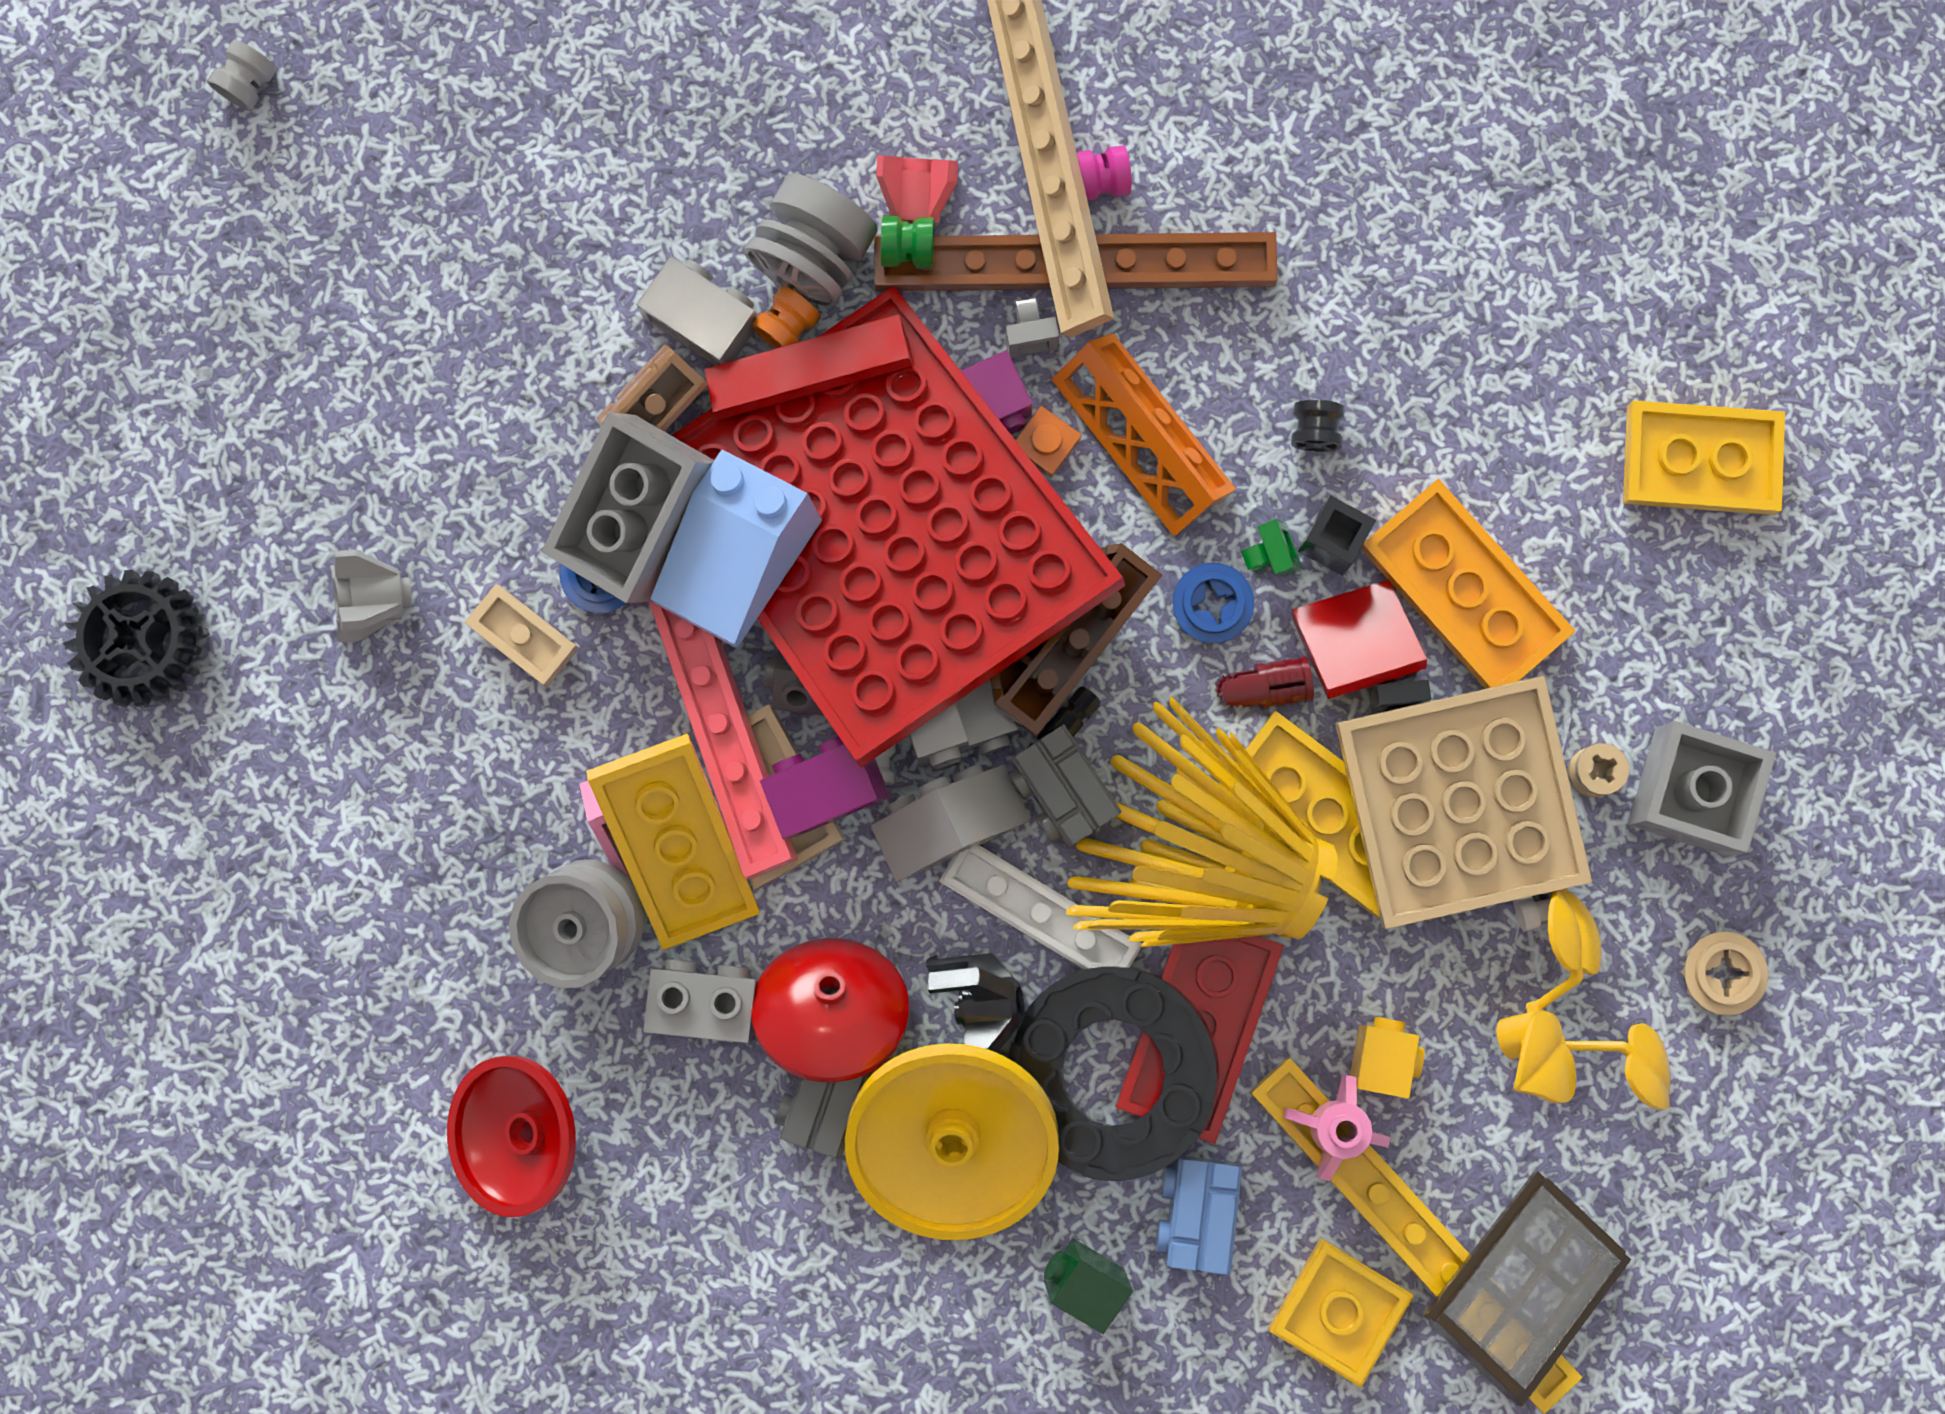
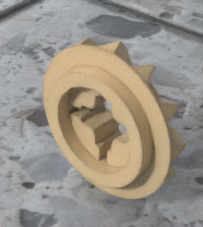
M1715 932L1702 936L1692 948L1686 951L1687 959L1681 973L1685 977L1688 987L1687 994L1693 997L1701 1005L1702 1009L1720 1015H1736L1751 1009L1762 998L1768 983V967L1761 950L1747 937L1734 932ZM1721 958L1726 959L1728 968H1734L1735 971H1744V976H1736L1735 979L1727 980L1726 988L1721 987L1720 979L1706 975V970L1720 967Z

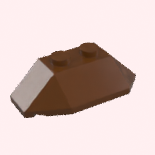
M1122 543L1107 545L1100 549L1122 575L1125 586L990 679L994 705L1035 737L1162 577L1160 572Z

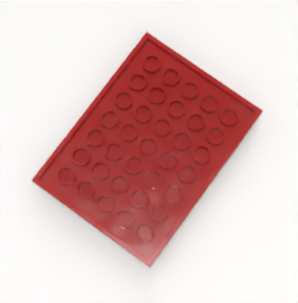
M895 286L890 287L819 336L899 314L903 323L913 366L721 420L716 419L711 408L671 435L712 460H715L720 451L724 450L808 493L822 521L757 619L860 768L1125 586L1122 575Z

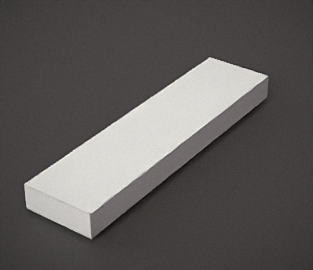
M980 845L954 856L939 880L943 885L1084 970L1104 966L1130 968L1141 949L1142 943L1129 941L1128 938L1130 936L1119 929H1073V926L1080 921H1094L1100 918L1067 915L1066 910L1071 906L1077 905L1076 903Z

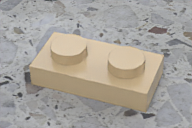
M497 583L464 622L547 688L579 649L578 646Z

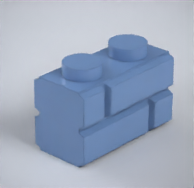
M1181 1156L1175 1161L1174 1167L1166 1166L1164 1168L1162 1198L1170 1199L1168 1220L1159 1219L1155 1250L1156 1252L1164 1253L1163 1261L1166 1266L1231 1275L1242 1166L1240 1164Z

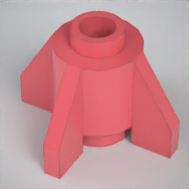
M877 155L876 177L890 211V216H899L902 221H908L912 224L918 217H934V222H940V214L957 184L958 162L953 160Z

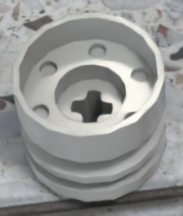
M788 174L769 205L772 213L780 222L763 219L755 229L759 237H752L743 252L746 258L759 271L778 286H787L811 302L833 307L838 303L843 294L839 285L845 286L852 278L850 268L841 259L859 262L863 259L878 232L877 225L867 212L835 189L800 174Z

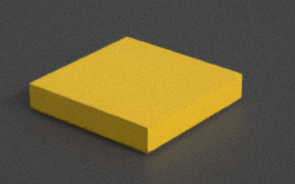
M1320 1237L1269 1325L1268 1330L1362 1388L1414 1295Z

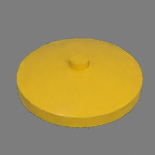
M935 1044L913 1049L896 1056L877 1069L865 1081L852 1103L845 1134V1156L850 1176L859 1193L879 1215L890 1223L911 1233L928 1238L968 1240L991 1235L1010 1227L1030 1213L1041 1201L1052 1183L1058 1163L1059 1135L1057 1120L1050 1100L1042 1087L1017 1063L996 1052L977 1046Z

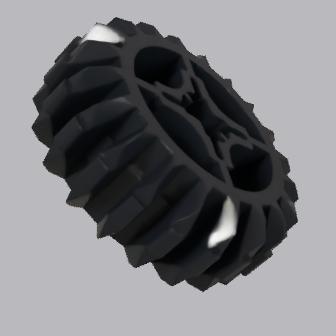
M124 570L122 581L113 575L104 576V591L96 586L86 587L91 601L88 604L80 601L72 603L75 610L82 614L79 621L69 620L65 622L67 629L76 632V638L62 643L65 649L78 652L67 664L73 670L83 671L78 679L79 683L87 688L95 687L93 693L95 697L105 701L112 698L113 703L121 707H127L133 701L135 706L147 708L150 706L152 697L157 702L165 703L169 701L168 686L179 692L187 690L181 676L184 673L192 676L199 675L198 667L190 664L193 656L202 658L208 655L206 649L196 645V640L204 639L210 635L207 628L194 625L205 616L201 608L196 606L190 607L195 599L194 595L185 589L178 591L179 583L169 577L161 580L159 574L149 570L145 571L142 577L134 570ZM141 600H155L159 603L153 610L148 611L145 609L134 617L121 609L130 603ZM108 626L109 637L107 642L103 646V636L105 629ZM129 627L139 630L136 636L143 650L133 647L137 641L133 636L134 632ZM171 630L170 645L166 653L163 642L165 636ZM136 661L147 664L152 668L148 673L135 678L122 679L115 674L122 666L129 667Z

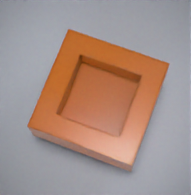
M1040 406L1016 438V442L1034 465L1052 478L1081 440L1082 434L1046 408Z

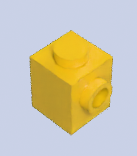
M1375 1017L1373 1026L1359 1024L1350 1076L1356 1077L1357 1089L1409 1099L1412 1079L1419 1078L1422 1073L1425 1051L1424 1047L1418 1046L1420 1035L1404 1033L1406 1022Z

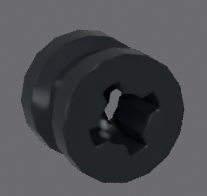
M1328 400L1296 402L1293 408V416L1298 420L1297 430L1291 436L1292 447L1299 450L1331 452L1341 449L1343 437L1338 432V424L1344 418L1345 407L1340 403Z

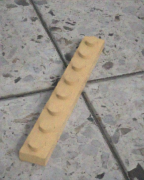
M987 0L1060 332L1072 338L1113 320L1114 315L1042 0Z

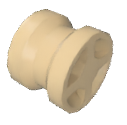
M1598 743L1579 750L1571 757L1567 767L1568 779L1571 786L1579 794L1586 797L1609 795L1618 791L1626 783L1629 776V763L1626 756L1617 747ZM1606 769V779H1603L1604 770Z

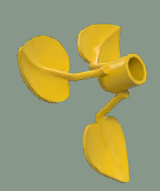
M1567 889L1552 891L1548 910L1549 941L1559 963L1566 970L1571 971L1567 980L1540 999L1527 1002V1013L1502 1018L1497 1024V1040L1502 1052L1509 1059L1519 1058L1513 1090L1535 1095L1550 1103L1561 1104L1569 1102L1573 1098L1576 1089V1066L1570 1051H1617L1627 1057L1625 1076L1637 1098L1652 1109L1659 1111L1669 1109L1671 1084L1669 1060L1660 1036L1649 1025L1645 1023L1632 1025L1628 1033V1043L1623 1041H1565V1037L1562 1035L1561 1024L1556 1015L1544 1011L1543 1008L1582 982L1583 972L1587 975L1597 974L1600 969L1602 956L1599 931L1586 906Z

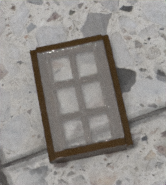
M1539 1171L1531 1174L1423 1313V1316L1438 1333L1507 1399H1511L1517 1406H1523L1631 1259L1625 1254L1626 1251L1549 1178H1545Z

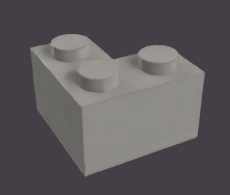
M989 679L909 734L920 768L931 765L932 771L937 772L962 763L961 754L976 748L980 749L982 755H987L1011 746L1009 737L1017 735L1018 728L1012 718L994 705Z
M981 764L974 765L952 776L954 783L950 784L947 776L940 777L918 788L921 795L919 799L916 800L914 794L886 806L889 815L870 826L896 882L933 868L963 851L994 840L1030 821L1004 765L987 771L983 770Z

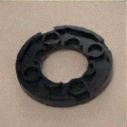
M1104 966L1085 969L1068 975L1049 986L1026 1010L1023 1023L1017 1030L1014 1042H1011L1008 1059L1025 1069L1038 1082L1050 1100L1058 1125V1162L1091 1179L1104 1181L1137 1179L1155 1173L1176 1161L1189 1150L1204 1131L1212 1115L1218 1094L1219 1062L1212 1034L1201 1013L1175 986L1156 975L1135 968ZM1115 1019L1136 1025L1152 1038L1162 1055L1165 1078L1161 1095L1147 1114L1132 1123L1110 1125L1092 1120L1076 1107L1066 1090L1063 1066L1067 1049L1079 1032L1095 1022Z

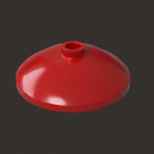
M815 939L789 948L776 957L763 971L756 983L751 1009L752 1025L762 1050L783 1070L810 1081L826 1083L843 1082L872 1072L885 1063L897 1050L908 1026L909 997L903 978L896 967L877 950L848 939ZM827 987L839 990L833 995H826L821 992L822 989Z
M507 1055L485 1060L466 1074L454 1093L447 1120L448 1151L454 1172L467 1194L483 1209L503 1217H520L538 1212L556 1199L563 1190L572 1171L576 1151V1129L569 1101L553 1075L543 1066L529 1058Z

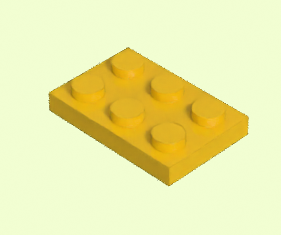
M1633 400L1627 405L1623 504L1765 515L1778 514L1782 511L1785 411Z

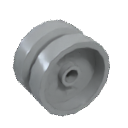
M596 859L575 860L526 886L513 904L509 920L511 946L521 965L536 979L557 988H581L599 979L630 957L641 942L646 921L644 907L634 884L616 866Z

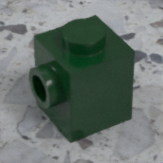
M1072 1238L1063 1252L1057 1251L1051 1257L1044 1272V1284L1050 1303L1101 1334L1106 1332L1133 1293L1124 1268Z

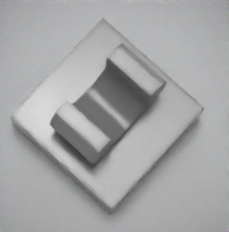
M1036 298L1016 301L1017 309H1015L1017 324L1007 325L1005 329V342L1010 357L1016 358L1058 350L1059 331L1056 317L1040 319Z

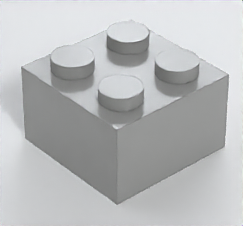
M1677 721L1656 727L1628 825L1724 856L1746 854L1749 852L1776 753Z

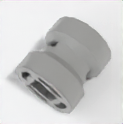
M233 40L225 52L227 60L224 63V68H215L209 76L207 84L228 101L246 111H252L259 100L256 89L260 88L262 84L270 83L277 72V67L252 47L241 41Z

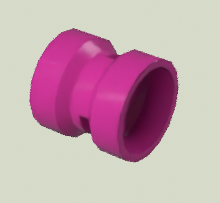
M1124 145L1108 147L1101 154H1094L1091 150L1076 152L1087 201L1096 200L1100 194L1109 193L1112 197L1128 196L1131 194V166L1128 152Z

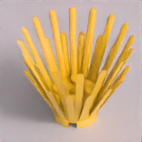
M1171 696L1169 698L1171 708L1192 732L1163 705L1154 702L1153 710L1155 714L1180 737L1182 749L1223 786L1146 726L1137 722L1132 726L1133 733L1177 768V774L1172 777L1171 785L1120 755H1115L1111 758L1112 767L1164 798L1156 804V809L1160 814L1205 838L1118 802L1116 804L1122 812L1114 818L1200 855L1151 839L1142 841L1140 845L1142 852L1090 838L1081 839L1076 843V848L1079 851L1137 867L1133 870V879L1129 883L1073 876L1067 880L1068 887L1077 890L1179 904L1118 900L1111 903L1109 907L1075 905L1066 910L1067 915L1118 919L1080 921L1073 926V929H1171L1132 934L1128 940L1131 942H1143L1140 947L1276 934L1291 940L1290 937L1297 940L1303 938L1313 928L1329 899L1318 894L1321 885V876L1335 881L1338 859L1335 846L1313 835L1231 731L1229 738L1224 731L1217 728L1216 736L1235 761Z

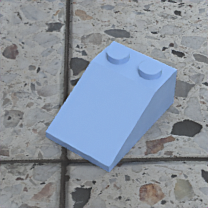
M721 450L691 495L650 598L652 602L731 646L738 648L822 521L808 493Z

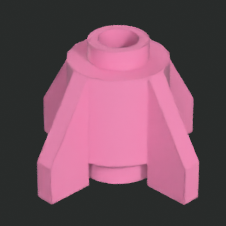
M1346 1074L1342 1075L1337 1100L1322 1104L1313 1115L1285 1107L1282 1116L1285 1119L1310 1126L1311 1137L1315 1144L1323 1150L1316 1177L1329 1182L1343 1159L1354 1158L1360 1155L1369 1144L1388 1148L1391 1139L1389 1136L1372 1132L1371 1121L1367 1114L1357 1106L1356 1077ZM1344 1121V1123L1350 1126V1132L1348 1136L1341 1135L1338 1139L1336 1128L1339 1123Z

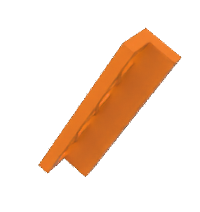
M1114 333L1089 341L1051 379L1173 536L1183 532L1206 510L1221 503L1236 490L1231 481ZM1084 365L1095 378V396L1084 395L1071 379ZM1107 407L1118 408L1126 417V435L1114 434L1107 425ZM1138 447L1150 448L1158 458L1157 475L1145 473L1138 465ZM1169 486L1182 488L1194 504L1181 518L1168 503Z

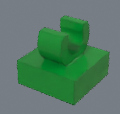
M1278 519L1257 526L1263 542L1241 551L1247 569H1253L1254 572L1271 565L1274 573L1283 577L1304 570L1287 523Z

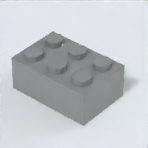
M608 412L543 547L542 553L625 603L652 601L650 598L691 495L714 460L636 415Z

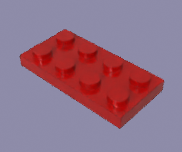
M1261 936L1171 945L1160 978L1179 989L1199 1010L1212 1034L1219 1062V1087L1215 1107L1199 1139L1216 1144L1284 948L1283 944ZM1142 1030L1115 1104L1116 1108L1140 1117L1147 1114L1160 1097L1165 1078L1162 1055L1152 1038Z

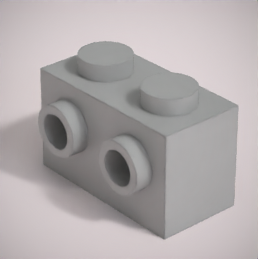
M666 959L665 969L650 970L643 1032L741 1043L753 1042L754 1030L751 1010L756 983L759 979L748 978L749 968L718 965L717 975L696 973L697 962Z

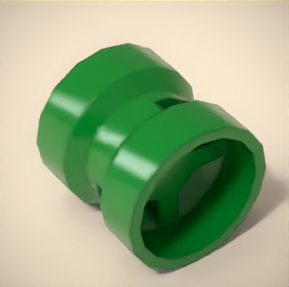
M883 215L881 227V267H898L901 263L912 261L916 268L932 269L934 217H918L912 224L908 221H902L899 216Z

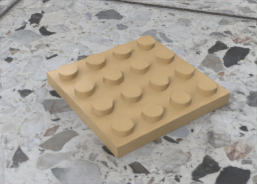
M1545 676L1335 723L1382 928H1394L1592 883Z

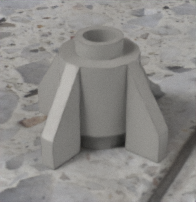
M357 550L334 551V565H330L337 614L338 643L360 641L389 623L402 619L403 608L412 607L409 577L400 578L397 567L390 566Z

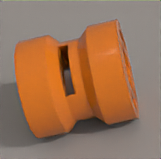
M781 286L772 297L773 305L770 311L759 313L751 323V327L765 342L777 349L798 343L799 335L805 330L813 329L821 319V315L799 293L787 286Z

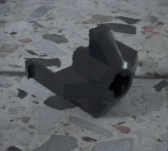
M993 953L938 959L937 955L926 959V967L929 971V994L959 991L958 1001L954 1004V1016L956 1023L963 1025L965 1028L964 1044L998 1053L1014 1032L1021 1027L1025 1017L1024 995L1019 982Z

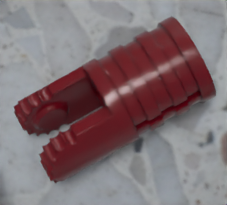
M1306 656L1298 657L1297 659H1284L1279 662L1254 664L1253 670L1234 672L1233 675L1228 673L1227 676L1222 675V678L1218 679V683L1215 684L1217 697H1221L1220 700L1225 701V705H1230L1231 708L1233 706L1238 708L1240 705L1242 707L1259 705L1260 709H1268L1273 706L1281 707L1286 704L1294 705L1299 702L1308 703L1314 700L1312 672Z

